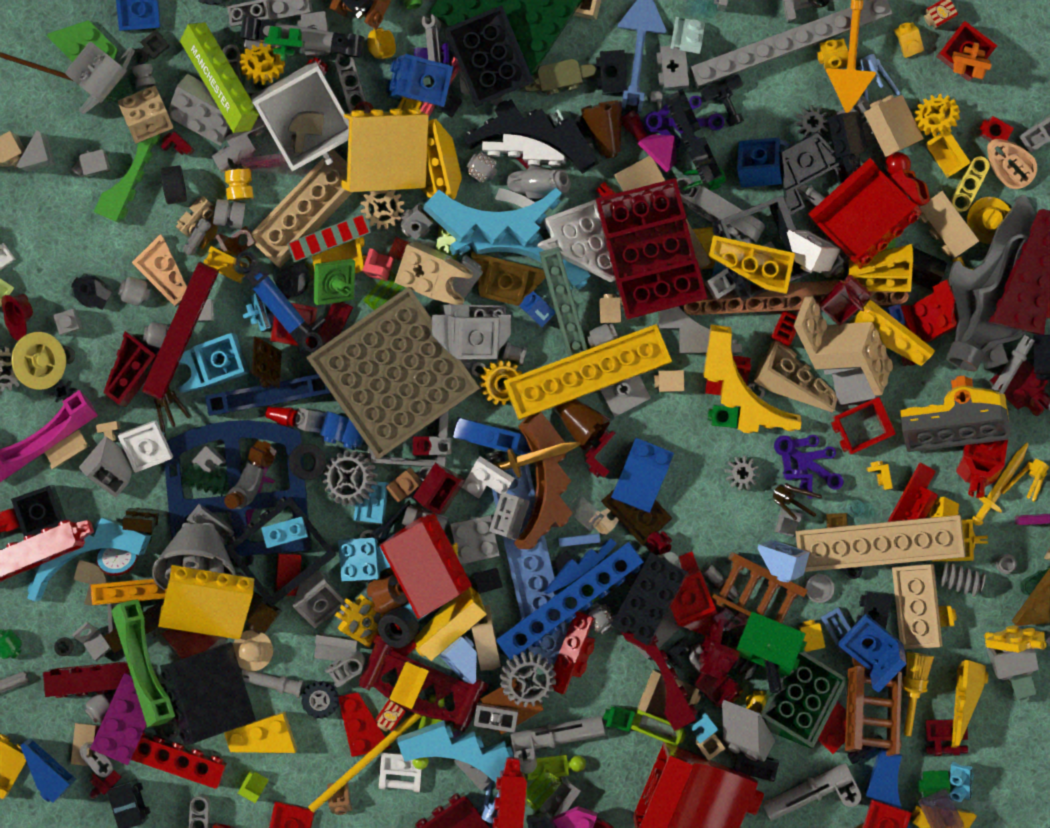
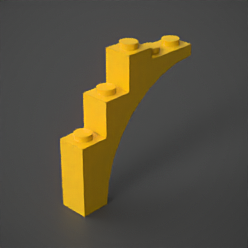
M711 324L704 365V378L713 382L723 380L720 396L721 404L730 408L740 406L737 420L738 430L744 433L758 432L759 425H763L765 428L782 427L787 431L800 430L802 423L801 415L785 412L769 405L746 385L733 359L731 327Z

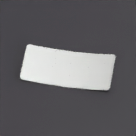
M499 188L495 198L496 200L514 203L522 208L535 203L525 196Z

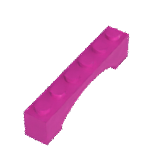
M80 390L62 401L63 406L59 412L39 431L14 445L0 449V482L98 416L90 400Z

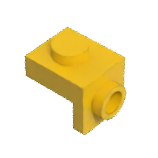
M913 22L903 23L894 29L905 58L925 51L919 29Z

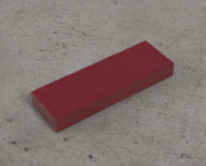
M344 302L332 303L325 317L326 323L321 326L318 332L322 338V346L341 334L354 307Z

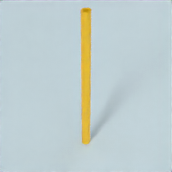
M415 713L410 715L312 802L308 808L314 813L422 716Z

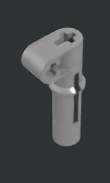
M600 715L555 725L548 723L545 727L511 733L514 757L519 758L520 771L522 773H531L537 767L535 749L555 748V745L605 736L602 716ZM526 751L527 761H524L522 752Z
M845 762L814 778L808 777V781L762 804L769 819L773 821L817 799L821 801L823 796L835 790L844 805L853 807L861 801V793ZM848 785L853 795L849 798L843 786Z

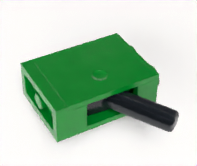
M751 612L736 650L740 651V657L766 668L770 692L778 693L782 691L779 673L789 677L792 670L796 671L800 659H797L798 653H803L807 644L804 641L806 633Z

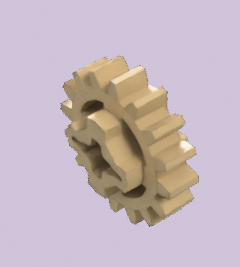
M396 190L370 191V195L364 194L363 196L367 200L360 204L365 206V209L360 211L367 214L365 217L367 220H371L369 224L371 227L377 224V229L380 230L381 226L384 225L385 229L388 230V224H392L395 227V220H402L399 214L405 213V210L400 209V206L405 205V202H399L402 196L401 194L395 195ZM379 194H386L384 198H375ZM393 199L396 202V211L391 208ZM375 202H377L378 204L380 203L382 205L384 203H387L386 207L388 208L390 213L382 210L380 213V209L378 205L375 204ZM370 204L374 206V213L372 216L369 211ZM383 216L391 217L389 220L379 221Z

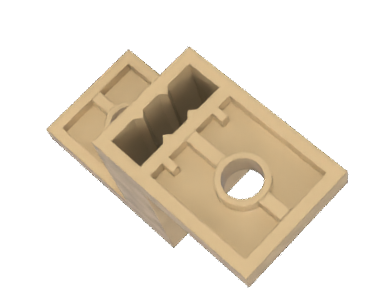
M805 296L794 327L814 368L861 367L874 395H882L885 386L888 384V377L893 369V363L889 359L886 347L882 344L879 332L875 329L873 323H849L840 326L838 324L827 325L813 296Z

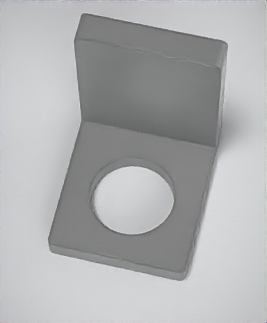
M86 622L72 634L75 639L84 644L95 661L101 659L111 650L110 645L100 630L89 622ZM90 629L86 635L80 636L84 630Z

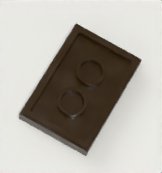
M614 489L601 500L605 507L618 518L620 523L642 546L647 543V538L651 533L659 532L673 519L656 500L650 513L612 499L611 496Z

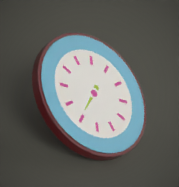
M101 548L96 556V562L100 570L111 576H119L129 572L135 566L138 559L137 554L114 548Z

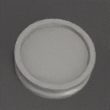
M824 574L811 576L805 584V589L808 590L806 595L816 603H824L831 599L834 594L833 581Z

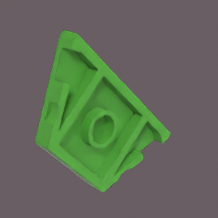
M89 20L46 35L72 62L89 42L94 43L113 60L116 59L118 49Z

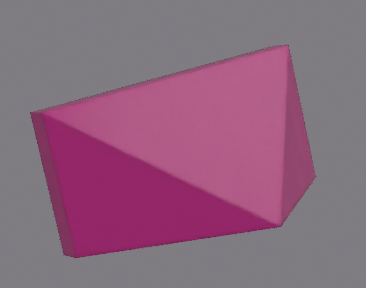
M648 134L639 141L638 145L666 172L677 164L675 136Z

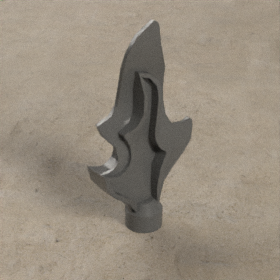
M1026 195L1018 196L1009 213L998 225L989 251L979 266L971 270L964 267L960 261L953 262L951 267L949 284L955 297V310L958 322L956 338L950 347L946 359L958 368L973 372L977 371L984 356L983 353L997 344L1017 340L1027 333L988 323L991 316H994L997 310L996 304L1005 292L1004 286L1016 260L1020 258L1023 252L1021 250L1024 243H1027L1031 226L1036 217L1035 211Z

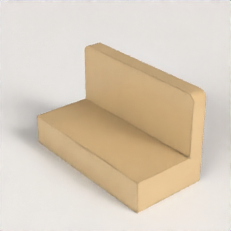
M77 430L44 453L51 463V469H56L90 448L81 431Z

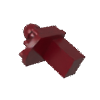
M114 770L104 781H101L91 772L92 778L89 781L95 788L91 789L89 793L90 798L96 799L100 793L105 795L121 779V776Z

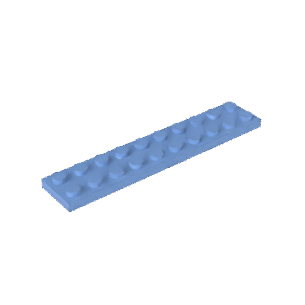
M528 464L520 466L522 474L520 478L516 476L512 468L504 470V472L515 478L507 494L530 501L520 534L523 532L531 516L536 496ZM492 489L497 507L501 494ZM542 535L537 540V545L529 550L518 549L514 544L516 540L503 536L522 620L558 594L557 590L550 594L543 592L554 579L545 535ZM557 609L550 610L549 615L552 619L557 620L560 618V612ZM540 621L533 623L535 631H543L544 626ZM564 621L558 625L560 629L550 636L547 633L541 637L544 641L534 648L532 645L528 647L529 652L532 651L534 657L537 653H540L541 659L546 657L548 663L553 664L556 662L567 634Z

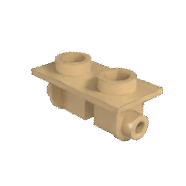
M204 196L198 197L189 208L194 212L192 216L186 211L177 221L176 227L189 238L195 227L198 228L197 224L200 219H208L215 209V206Z

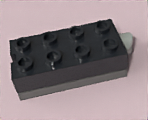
M650 552L611 626L625 634H628L629 631L634 633V639L650 646L689 572L681 568L678 555L668 552L657 556Z

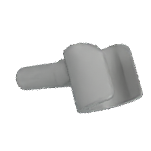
M651 91V102H657L658 112L663 108L662 94L660 91Z

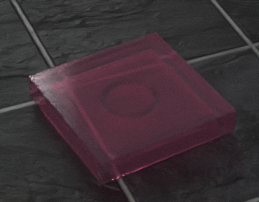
M282 154L241 158L242 166L245 169L251 170L287 165Z

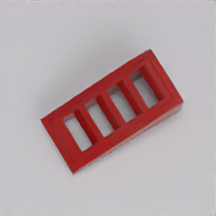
M785 310L782 311L770 338L789 347L796 334L794 323L784 318L788 316L796 320L797 316ZM782 323L792 327V331L781 327ZM780 330L788 334L789 337L786 338L784 336L779 335L778 331Z

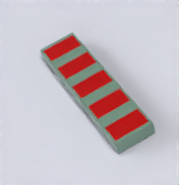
M363 213L288 242L287 245L293 261L296 263L372 232Z

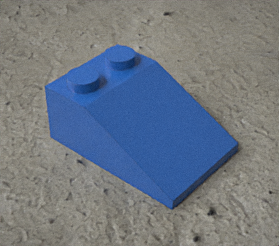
M635 438L611 498L650 513L674 453Z
M30 738L22 743L21 749L36 787L41 792L40 796L47 802L51 801L54 803L74 783L76 778Z

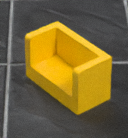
M947 130L944 131V136L939 134L925 143V146L947 178L971 163L951 132Z

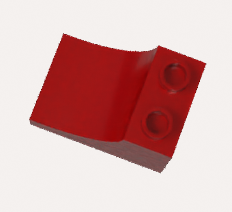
M663 742L633 814L635 828H740L746 812L754 816L757 814L764 793L756 790L758 782L754 777L741 772H735L734 769L713 760H708L699 754Z

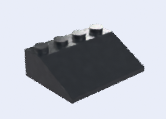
M502 5L444 29V34L475 108L534 83Z

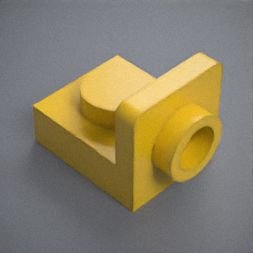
M883 461L871 462V467H866L867 472L879 470L880 474H876L878 486H882L883 490L892 489L888 464H883Z
M951 605L938 606L940 627L954 626V621H957L955 609H952Z

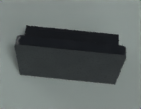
M913 247L912 281L934 291L933 287L939 284L943 278L947 262Z

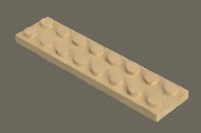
M961 515L795 531L797 548L810 552L805 572L966 556Z

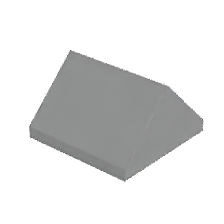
M36 130L16 165L27 172L55 165L48 136Z

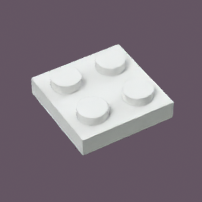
M157 420L118 435L135 473L173 458Z

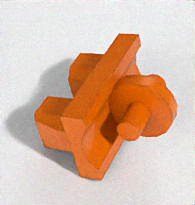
M974 42L972 48L965 46L964 52L971 55L953 52L954 73L964 74L966 66L970 65L974 66L972 77L983 79L986 71L990 70L992 64L988 59L976 57H984L985 51L978 49L979 43Z

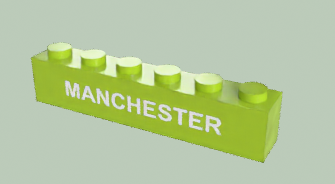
M206 22L188 24L180 42L233 133L251 131L259 116V112Z

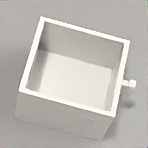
M316 60L252 95L253 104L292 171L323 155L327 165L331 164L333 159L328 154V151L348 141L349 119L344 117L345 112ZM303 111L323 112L322 136L305 133L303 154L294 153V147H290L291 136L292 134L296 135V132L288 130L291 119Z

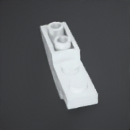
M503 134V142H483L482 150L484 153H488L490 157H500V154H508V157L517 158L520 157V154H523V160L529 166H540V163H549L548 166L560 167L561 163L566 164V158L557 150L540 141L524 136Z

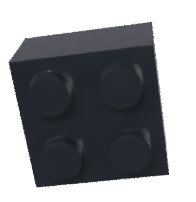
M49 485L11 499L24 537L39 534L42 529L48 527L55 528L59 526V522L67 520L55 485Z

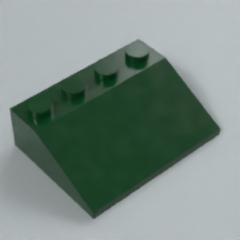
M799 652L797 659H800L796 671L792 670L789 677L779 673L782 691L771 693L770 689H768L757 713H760L771 733L813 749L848 679L807 653Z

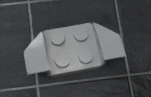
M432 315V336L456 359H497L500 348L511 335V315H493V317Z

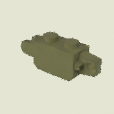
M574 59L543 65L539 68L538 74L532 76L534 83L525 86L526 92H547V96L558 94L559 90L567 88V91L579 89V85H582V80L594 77L596 68L592 64L579 66L578 61Z

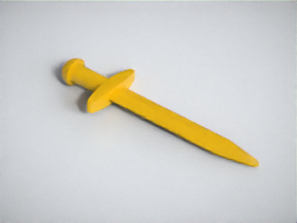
M1028 442L1015 453L987 498H978L983 505L977 515L972 517L975 525L979 526L984 523L983 519L990 508L1000 513L1002 512L995 502L1023 461L1028 448Z

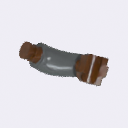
M257 441L254 447H251L248 460L252 462L246 463L238 483L229 490L228 495L224 499L225 505L229 509H242L254 500L265 469L263 467H270L276 457L277 451L271 447L270 443Z

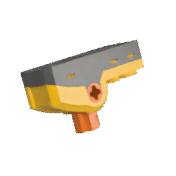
M965 375L957 376L956 379L951 380L952 390L945 396L943 405L910 407L901 410L902 432L907 452L1007 440L1011 437L1005 394L989 389L973 387L972 378H968Z

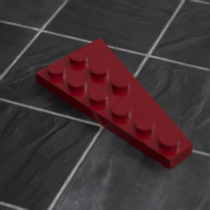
M1040 209L1031 226L1027 243H1024L1021 250L1023 252L1020 258L1016 260L1004 286L1005 292L996 304L997 310L994 316H991L988 323L1044 335L1050 295V210Z

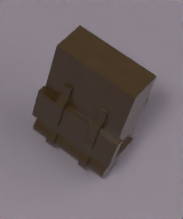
M137 507L128 508L126 515L123 517L122 530L141 531L152 535V531L156 525L158 526L159 511Z

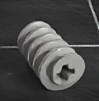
M945 562L941 571L940 587H943L947 582L948 589L951 590L956 585V592H959L963 587L964 594L967 595L969 590H972V597H975L978 592H982L986 574L982 573L979 577V572L974 571L971 575V569L967 568L963 572L962 566H958L955 569V564L951 563L948 566L947 562Z

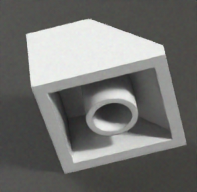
M788 230L787 235L792 253H795L794 260L801 265V269L810 273L813 271L818 273L831 271L840 248L807 230Z

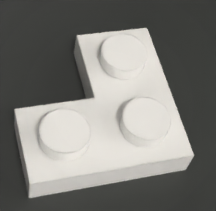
M480 456L462 488L477 498L481 497L487 486L500 494L501 492L507 493L515 478Z

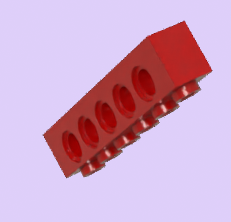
M143 731L131 758L132 761L214 789L219 788L227 763L223 762V758L212 755L211 758L204 756V752L198 749L186 750L183 744L177 742L169 744L160 736L154 735L153 738L145 736L146 732ZM141 743H147L150 746L148 753L141 751ZM161 749L169 752V759L165 760L160 757ZM180 756L188 758V766H182L179 763ZM199 763H206L208 772H201L198 768Z

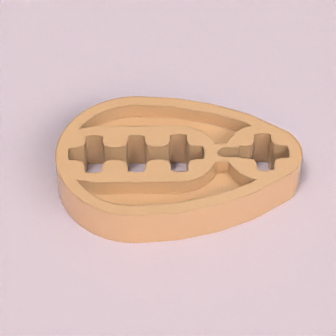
M994 139L988 144L987 151L990 165L995 175L1003 184L1012 189H1020L1033 181L1037 173V163L1035 158L1016 143L1002 139ZM997 146L1000 147L1001 151L1003 152V155L996 151L995 148ZM1009 159L1025 173L1026 177L1024 179L1009 165Z

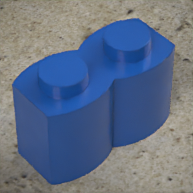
M327 411L320 435L325 436L324 441L334 444L336 440L344 442L343 447L355 450L356 447L361 448L364 439L348 417Z

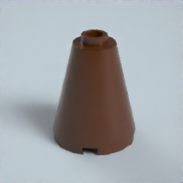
M621 100L601 102L598 105H594L593 108L592 105L581 108L583 118L600 155H605V159L617 157V153L621 151Z
M577 399L554 407L555 412L576 442L581 443L579 447L583 450L592 446L593 443L590 441H593L596 437L599 439L610 425L609 421L611 419Z

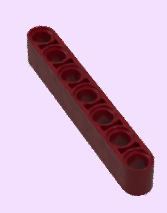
M202 262L197 264L143 386V393L159 400L164 398L219 273L218 269Z

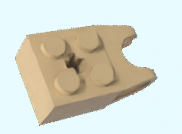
M413 242L406 245L394 283L406 288L410 287L411 290L435 300L454 305H463L465 299L455 291L453 287L454 278L470 279L474 273L466 266L452 259L451 256L419 242Z

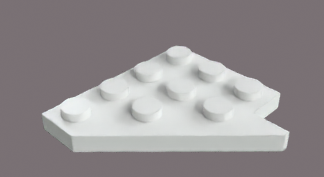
M596 200L552 215L543 220L551 238L537 244L539 248L548 250L559 247L562 259L609 282L615 281Z

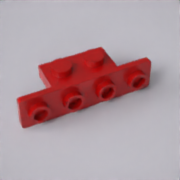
M921 462L918 464L887 522L927 517L938 494L927 489L935 474V470Z
M579 611L575 612L576 617L570 623L553 667V671L556 673V676L553 677L556 680V684L551 686H553L555 692L563 695L566 693L571 677L581 678L582 674L586 671L589 655L594 650V642L596 640L588 636L594 618Z

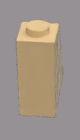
M485 605L484 608L487 615L471 628L481 671H490L501 667V660L490 605Z

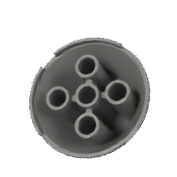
M184 523L176 536L155 561L152 569L154 581L163 590L168 586L171 565L236 575L218 531L215 530V526L211 523Z

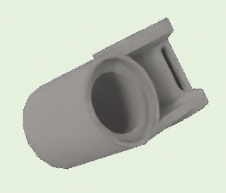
M352 652L330 664L324 671L332 677L335 687H340L361 673L365 664V657L360 652ZM350 661H356L359 666H352Z

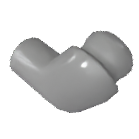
M702 643L693 644L689 654V662L698 675L701 673L699 657L704 650Z

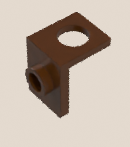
M244 226L231 237L219 233L215 236L222 251L234 256L246 251L256 243L247 226ZM242 234H246L248 241L245 245L241 246L238 241L239 237Z

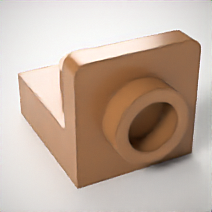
M410 467L388 484L386 488L395 500L400 502L422 484V480Z
M348 782L328 799L329 808L333 814L344 815L349 811H353L350 803ZM334 783L327 784V788L332 786Z

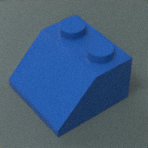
M780 137L739 141L737 171L741 188L782 184L779 154L781 150Z

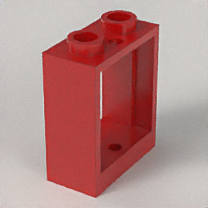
M880 397L868 400L832 417V428L835 433L839 432L842 439L839 441L843 452L847 451L850 455L896 434ZM872 405L884 433L852 447L840 419Z

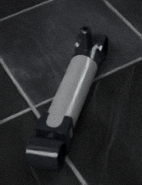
M243 17L240 38L244 40L264 43L265 37H268L270 26L282 27L281 39H289V29L296 28L302 29V41H305V49L362 58L365 37L361 35L342 34L286 25L276 21L260 20L251 17Z

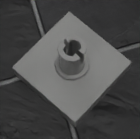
M639 375L600 390L614 417L651 398Z

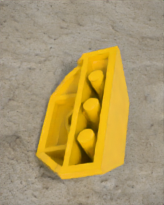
M432 119L428 121L426 187L420 189L429 198L440 190L455 200L462 176L454 141L439 121Z

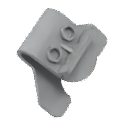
M89 42L65 71V74L90 94L89 98L79 109L82 114H85L99 102L102 103L127 72L126 68L135 52L134 49L129 47L118 62L92 42Z

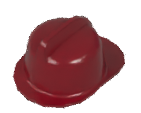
M26 294L14 297L4 295L1 303L5 325L11 337L19 341L27 334L26 322L32 317L33 309Z

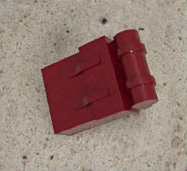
M849 275L844 281L841 280L837 283L833 290L818 304L820 309L840 326L857 310H865L863 307L865 305L864 302L870 298L871 292L857 278Z
M701 672L692 682L711 702L721 709L724 700L734 703L744 692L728 674L721 680Z

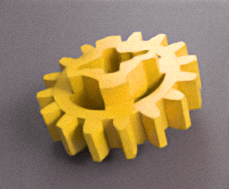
M260 43L259 47L253 44L251 50L246 48L245 54H241L240 68L242 75H246V80L253 78L254 84L261 81L262 85H264L266 80L273 83V78L279 79V73H284L285 61H281L280 55L273 54V49H271L269 44L266 47H263V43Z
M939 94L938 98H935L931 95V100L928 101L924 98V104L917 105L919 110L915 111V122L920 131L924 130L925 135H929L932 132L933 137H936L937 133L944 136V131L952 132L951 126L957 127L956 120H960V110L954 99L951 100L950 96L947 95L943 98L942 94Z

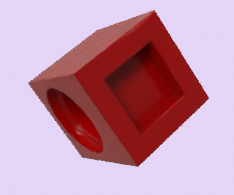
M992 116L989 120L985 118L979 128L982 132L979 136L989 142L994 139L1008 140L1014 128ZM991 126L999 128L1000 133L998 136H993L990 133Z

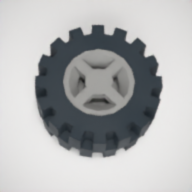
M316 681L307 686L301 700L304 711L309 716L320 719L333 714L339 703L336 688L324 681Z

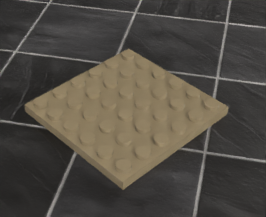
M410 287L401 291L307 357L377 459L383 457L480 389L461 360L452 356L432 336V319Z

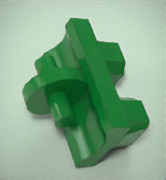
M270 26L268 37H265V44L281 46V48L273 49V54L280 55L281 61H286L287 55L294 56L295 50L288 49L287 46L305 48V41H302V29L290 28L289 39H281L282 27Z

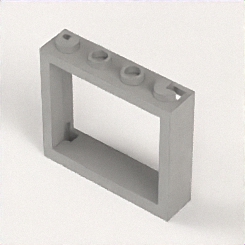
M449 410L440 416L439 438H448ZM368 446V458H371V463L433 466L436 462L446 467L447 454L437 455V460L381 457L377 459Z

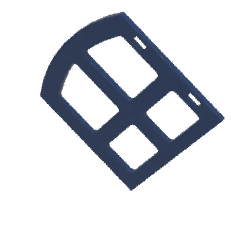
M237 420L197 427L166 441L173 455L172 459L164 462L171 539L177 534L176 527H182L186 523V516L190 515L198 504H201L212 513L230 512L232 528L235 532L233 536L236 535L237 537L245 533L242 529L247 526L246 512L248 509L277 507L275 503L284 496L287 499L291 497L309 519L306 481L293 475L289 467L291 452L298 445L302 444L301 431L270 422ZM240 438L269 440L286 446L289 490L257 493L254 500L242 509H229L224 502L226 496L195 499L184 498L180 455L183 452L199 445L222 439L225 445L228 486L230 490L235 487L242 475ZM302 456L300 462L301 466L304 468V460ZM170 464H177L178 476L171 477ZM292 510L293 519L298 518L296 513ZM306 527L307 538L271 548L266 547L265 541L251 542L248 538L234 550L239 556L312 550L311 534Z

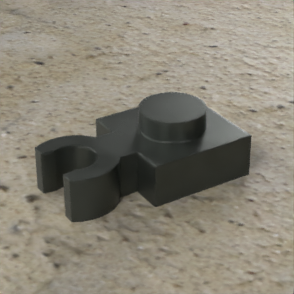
M155 30L140 42L144 47L135 49L133 57L139 53L142 54L143 57L138 63L140 65L145 64L149 55L155 59L170 46L161 34Z

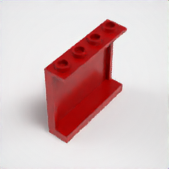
M869 158L808 214L814 223L861 269L863 266L868 265L878 252L885 250L888 243L894 238L899 237L908 225L916 222L922 212L918 205L914 204Z

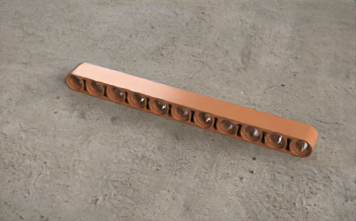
M841 280L789 283L787 294L769 290L742 301L735 289L714 300L709 289L705 287L707 299L683 305V308L689 315L800 310L805 296H813L816 304H818ZM749 285L751 290L760 287L759 285ZM869 291L871 296L864 304L872 300L878 306L898 305L905 303L909 295L908 292Z

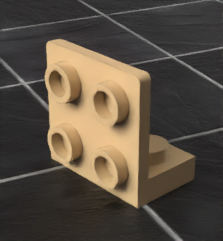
M156 86L118 100L119 107L135 144L173 129Z

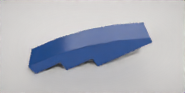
M610 538L597 553L593 549H589L578 563L573 559L569 560L543 592L550 594L572 583L598 564L617 543Z

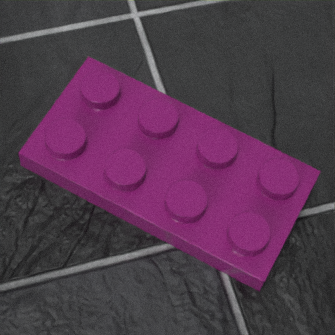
M124 673L90 748L126 765L129 764L147 725L130 674Z

